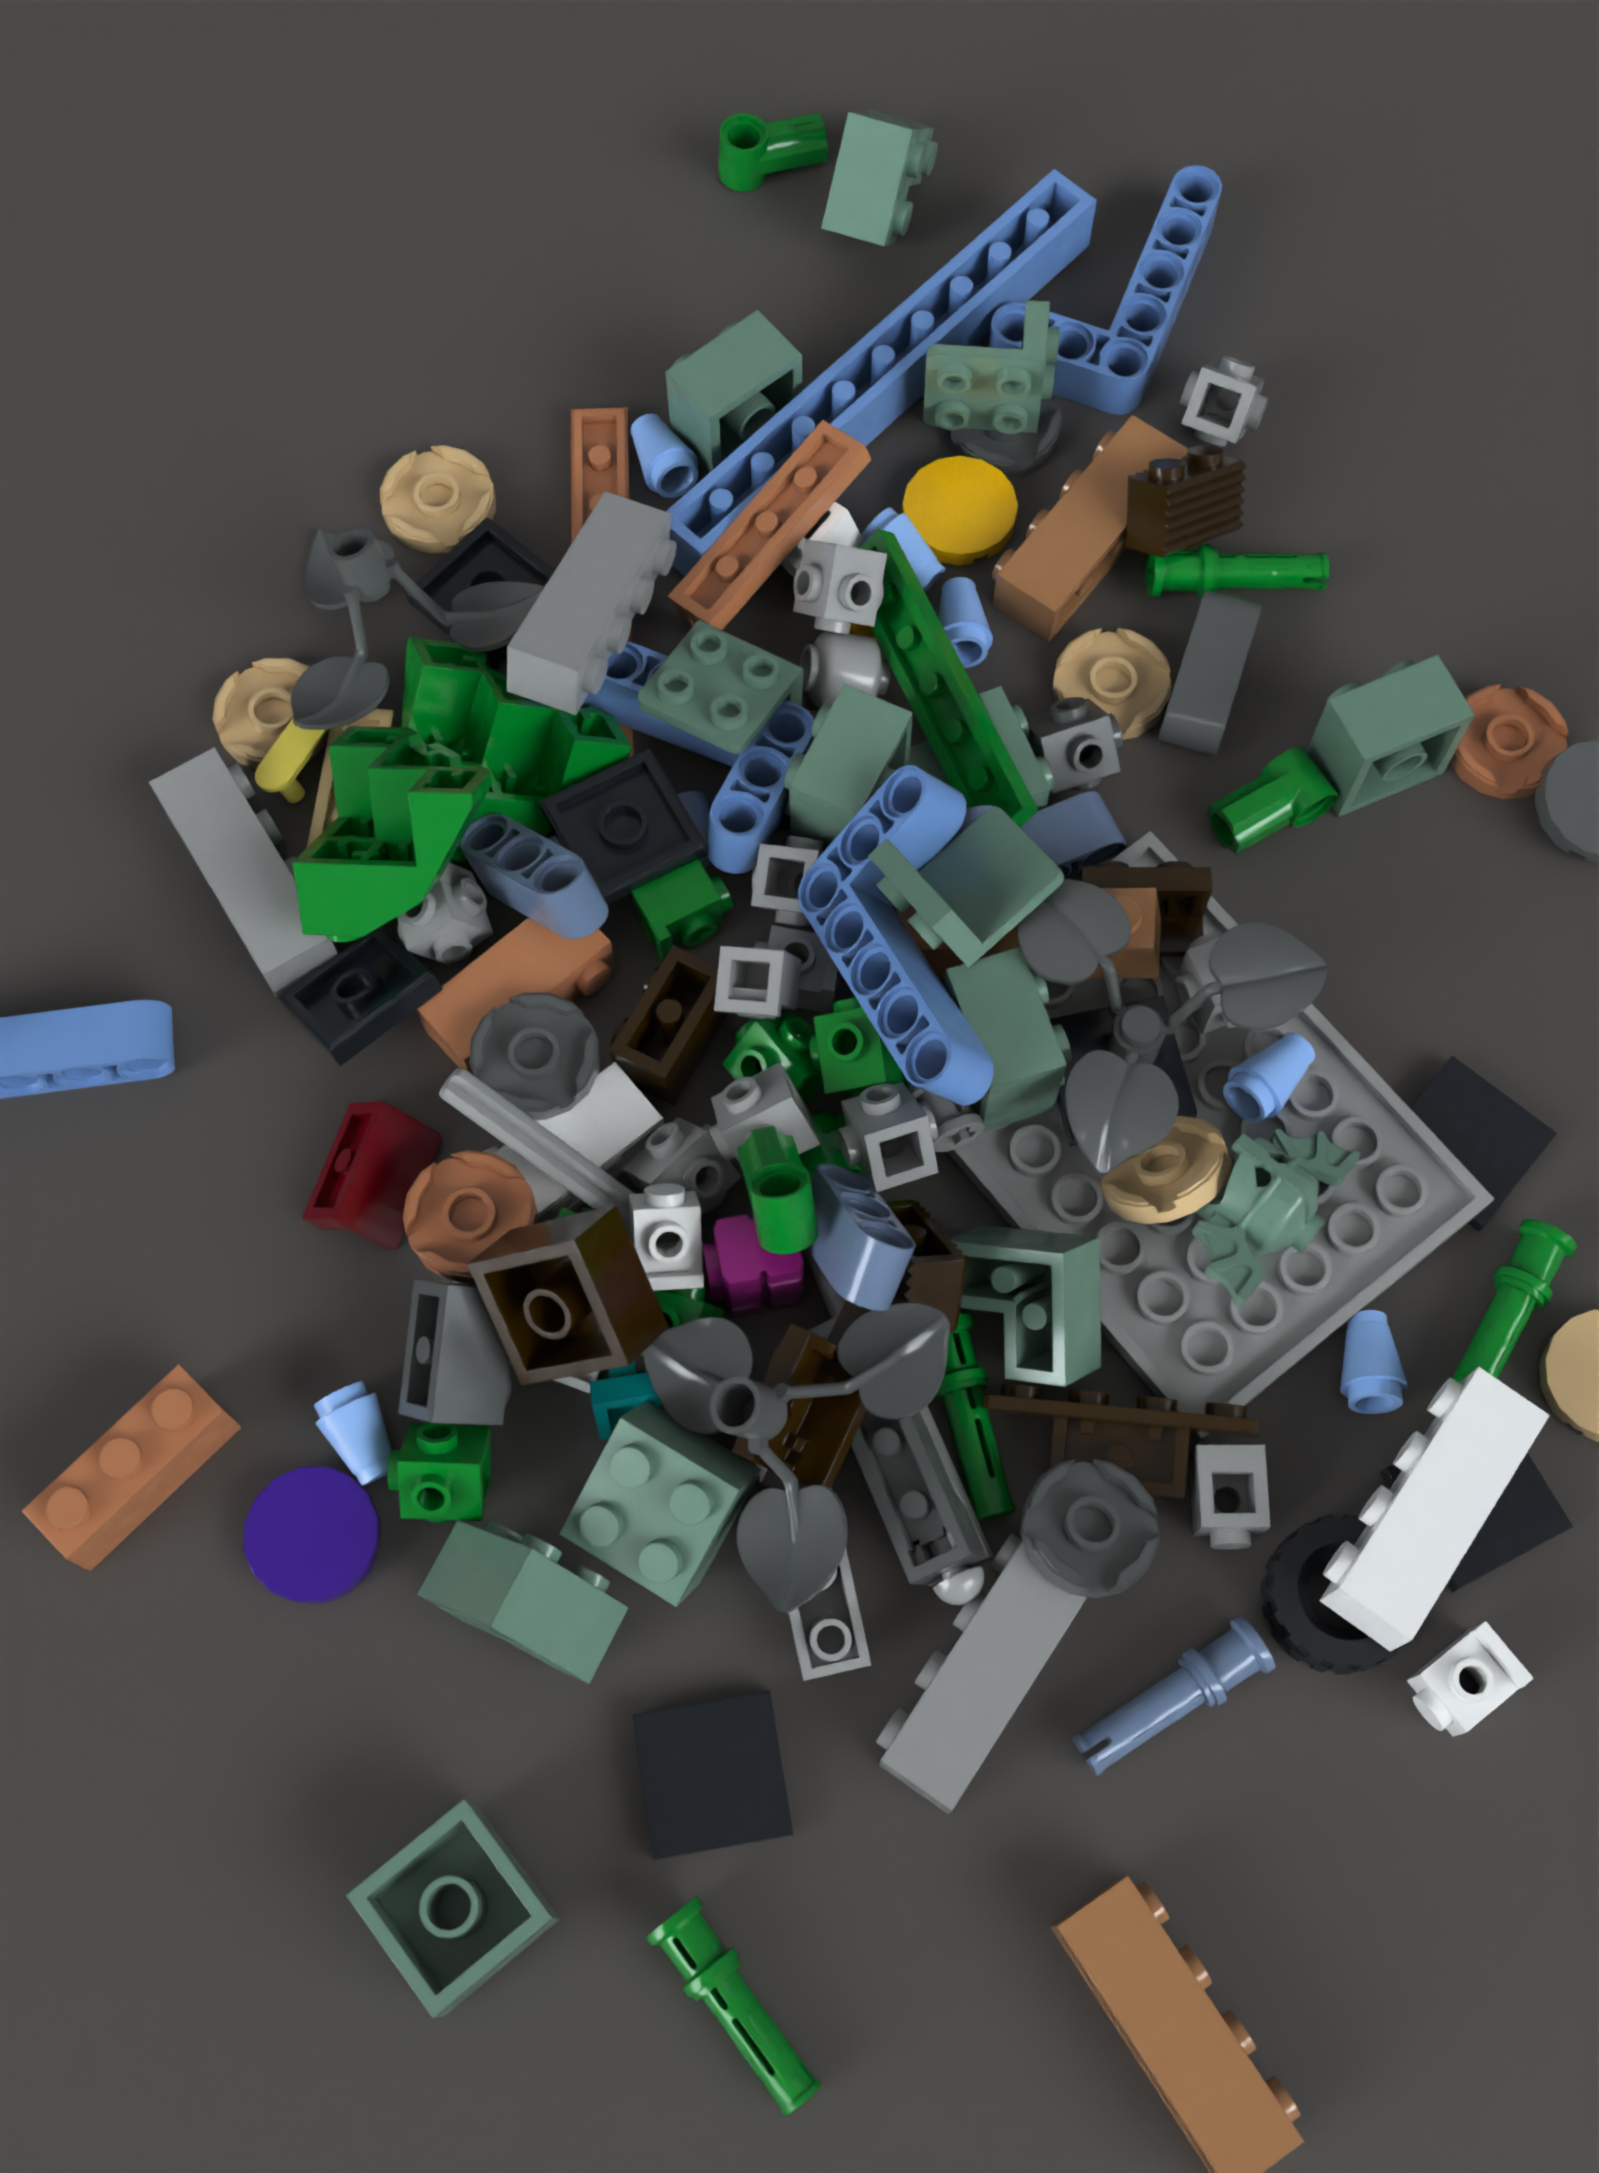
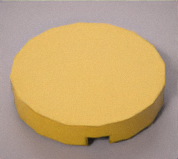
M966 456L940 458L919 469L907 484L902 503V513L907 514L938 558V561L958 566L973 564L975 558H982L987 554L988 558L999 553L1013 535L1018 510L1014 486L1003 472L982 459Z

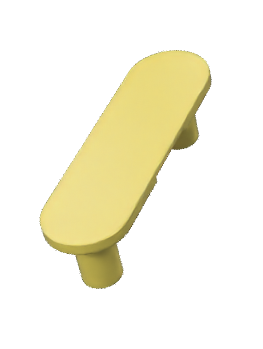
M294 717L260 762L255 772V781L263 791L270 793L279 791L286 801L292 804L299 802L305 795V790L296 777L314 754V748L328 730L302 729L299 726H295L293 723Z

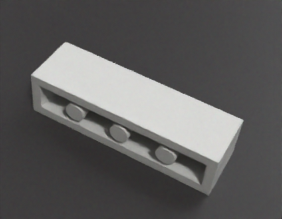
M616 1062L612 1063L602 1072L599 1070L589 1094L570 1111L546 1120L534 1119L613 1178L618 1177L624 1172L622 1168L645 1148L648 1137L657 1128L664 1125V1120L660 1113ZM504 1145L500 1149L495 1146L483 1151L494 1153L514 1164L524 1176L533 1192L538 1212L537 1223L556 1219L562 1207L574 1211L584 1203V1201L508 1146Z
M1480 1367L1476 1368L1460 1382L1450 1377L1442 1385L1427 1408L1428 1412L1436 1416L1425 1435L1415 1431L1403 1445L1393 1462V1465L1402 1470L1390 1490L1381 1485L1362 1509L1358 1519L1367 1526L1355 1545L1346 1540L1335 1552L1323 1572V1576L1328 1578L1331 1583L1319 1601L1390 1652L1413 1640L1550 1416Z

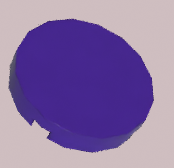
M326 1466L299 1467L276 1477L255 1497L244 1522L243 1550L252 1574L273 1594L297 1603H328L352 1592L371 1572L377 1558L376 1552L379 1547V1537L381 1538V1519L372 1497L350 1475Z

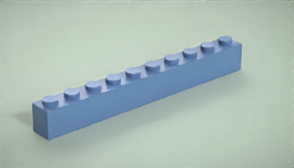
M1053 169L665 511L672 514L670 540L677 543L672 566L682 575L686 576L822 420L865 446L872 442L924 395L928 347L934 344L978 346L990 335L992 316L998 308L1015 302L1025 304L1026 300H1030L1089 246L1097 200L1056 169Z

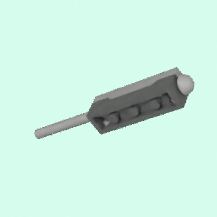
M806 1248L803 1250L832 1318L809 1331L827 1340L846 1299L841 1297L832 1288ZM928 1405L915 1415L903 1419H886L866 1410L851 1446L909 1583L934 1586L933 1590L942 1601L951 1605H964L972 1602L978 1597L984 1586L983 1568L976 1566L994 1558V1555Z

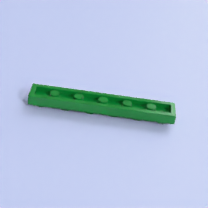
M877 528L860 547V549L887 553L882 581L884 588L883 600L877 610L875 626L870 627L947 780L952 787L964 795L966 808L983 805L999 807L1021 828L1039 810L895 534Z

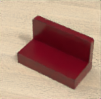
M385 1101L350 1103L302 1219L320 1229L350 1230L384 1249H397L405 1232L403 1212L407 1193L421 1171L432 1164L442 1140L441 1134Z

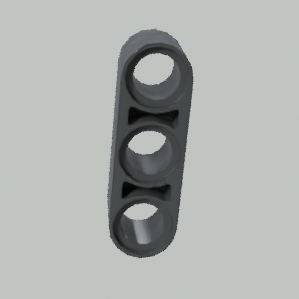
M1205 589L1158 737L1159 741L1216 757L1263 605Z

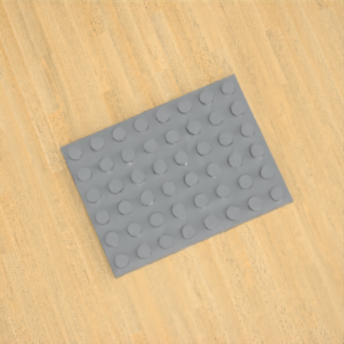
M1149 831L1110 861L1124 862L1129 867H1156L1164 862L1178 860ZM1210 896L1203 915L1204 935L1214 931H1222L1224 933L1238 926L1233 918ZM1160 956L1159 978H1118L1122 1003L1164 996L1170 1017L1182 1006L1176 990L1175 979L1184 957ZM1088 978L1077 984H1059L1045 979L1049 1003L1045 1004L1044 1007L1049 1019L1110 1006L1105 978ZM1312 1003L1292 1020L1271 1029L1248 1030L1240 1027L1228 1028L1223 1026L1202 1034L1191 1014L1176 1027L1174 1032L1198 1112L1196 1118L1204 1119L1220 1130L1232 1159V1165L1235 1164V1157L1233 1155L1234 1150L1231 1147L1242 1133L1252 1140L1261 1137L1270 1141V1137L1276 1129H1282L1286 1135L1299 1139L1310 1138L1317 1134V1132L1322 1131L1332 1144L1349 1151L1357 1150L1361 1155L1338 1186H1331L1319 1181L1318 1210L1315 1214L1326 1222L1302 1254L1290 1246L1288 1250L1274 1252L1261 1258L1255 1257L1265 1269L1266 1275L1241 1307L1234 1305V1299L1230 1292L1219 1280L1208 1278L1204 1274L1209 1261L1208 1251L1204 1243L1192 1234V1230L1198 1221H1206L1194 1212L1171 1222L1141 1224L1124 1220L1110 1210L1100 1186L1102 1181L1101 1175L1089 1164L1078 1145L1069 1147L1057 1100L1053 1111L984 1131L968 1144L947 1151L1012 1228L1100 1237L1101 1332L1157 1397L1178 1400L1177 1412L1205 1414V1403H1227L1246 1406L1346 1324L1358 1311L1363 1310L1458 1232L1494 1200L1493 1196ZM1286 1033H1296L1305 1038L1315 1052V1059L1308 1066L1307 1071L1280 1113L1274 1118H1265L1260 1123L1249 1122L1237 1115L1230 1108L1223 1094V1087L1228 1082L1229 1071L1278 1039H1281ZM968 1105L971 1110V1113L974 1114L971 1105ZM1190 1432V1436L1198 1445L1212 1434Z

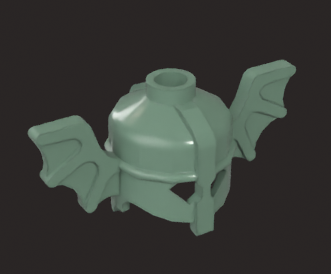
M1276 1129L1271 1135L1270 1141L1261 1137L1252 1140L1242 1133L1234 1142L1231 1149L1234 1150L1235 1164L1231 1166L1229 1180L1213 1200L1195 1212L1206 1221H1198L1192 1230V1234L1204 1243L1208 1251L1209 1261L1204 1271L1205 1276L1219 1280L1230 1292L1235 1306L1241 1307L1266 1275L1265 1269L1255 1257L1261 1258L1274 1252L1288 1250L1290 1246L1302 1254L1326 1222L1315 1214L1318 1210L1319 1181L1331 1186H1338L1360 1158L1359 1151H1349L1337 1147L1326 1138V1134L1322 1131L1317 1132V1134L1310 1138L1299 1139L1286 1135L1282 1129Z

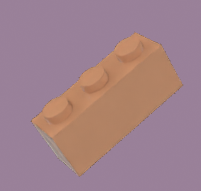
M527 918L442 986L443 990L416 1009L425 1031L460 1069H465L474 1075L469 1063L471 1038L484 1015L494 1007L497 1010L501 1005L509 1003V998L522 993H551L571 1002L582 993L585 996L593 994L608 981L612 974V969L616 966L611 941L599 929L580 939L563 938L534 920Z
M178 1364L30 1502L22 1512L66 1560L90 1572L242 1427Z

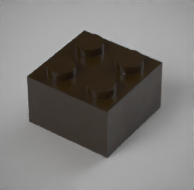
M617 1205L511 1229L467 1264L521 1386L629 1366L669 1327Z

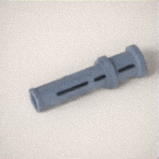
M1238 1615L1230 1620L1231 1629L1206 1647L1198 1651L1190 1647L1182 1652V1657L1178 1659L1181 1668L1161 1679L1151 1688L1082 1733L1072 1736L1081 1755L1101 1741H1108L1107 1747L1086 1760V1763L1097 1777L1129 1752L1177 1720H1180L1201 1704L1205 1703L1210 1708L1214 1705L1219 1707L1227 1702L1226 1693L1258 1671L1268 1674L1276 1668L1273 1657L1263 1640L1243 1616Z

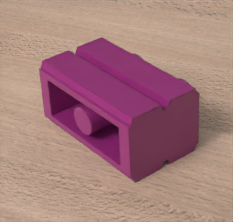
M747 1214L718 1219L715 1227H713L715 1242L702 1245L712 1302L725 1300L727 1313L733 1319L760 1314L764 1306H768L771 1311L800 1306L802 1299H804V1263L801 1251L781 1255L764 1250L757 1240L754 1219L751 1220Z

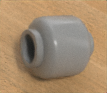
M829 631L823 632L817 637L813 645L806 644L800 659V667L803 668L802 692L808 693L811 703L817 708H820L824 702L833 704L843 684H847L875 697L877 695H885L888 690L891 667L887 659H881L880 648L874 638Z

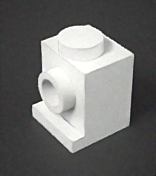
M663 1183L646 1187L643 1194H629L630 1238L653 1291L703 1288L701 1206L696 1192L685 1191V1188L678 1184ZM665 1232H674L680 1236L679 1242L656 1243V1240Z
M1485 1621L1465 1631L1406 1681L1417 1693L1413 1697V1702L1421 1715L1435 1729L1443 1731L1446 1728L1451 1736L1454 1737L1471 1730L1518 1689L1527 1685L1534 1678ZM1462 1669H1466L1480 1687L1476 1694L1467 1693L1461 1687L1459 1675Z

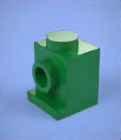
M699 859L632 890L636 918L661 962H663L673 945L677 947L682 944L693 946L710 938L716 932L717 927L723 925V913L733 908L731 896L720 876L715 875L709 878Z

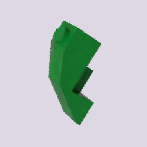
M409 636L406 646L401 727H409L419 732L421 744L424 747L429 744L439 743L460 754L462 767L480 765L491 771L492 785L472 822L487 814L497 813L509 817L542 836H546L552 829L541 812L539 801L628 758L632 746L613 715L592 705L587 708H580L577 714L573 715L507 692V676L486 666V653L471 651L457 642ZM459 846L449 863L457 860L468 861Z
M350 726L329 745L338 818L292 862L303 934L326 935L327 939L333 942L354 941L366 936L420 904L439 882L492 785L490 770L480 765L462 767L460 754L439 743L429 744L426 747L422 746L420 733L409 727Z

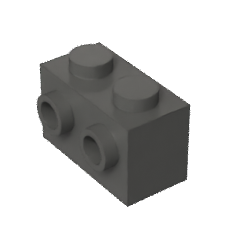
M414 1279L398 1414L430 1423L503 1425L505 1405L511 1394L510 1359L476 1284Z

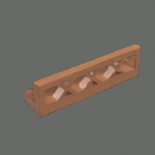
M824 420L817 425L667 596L689 631L698 620L720 630L726 627L872 460L865 445Z

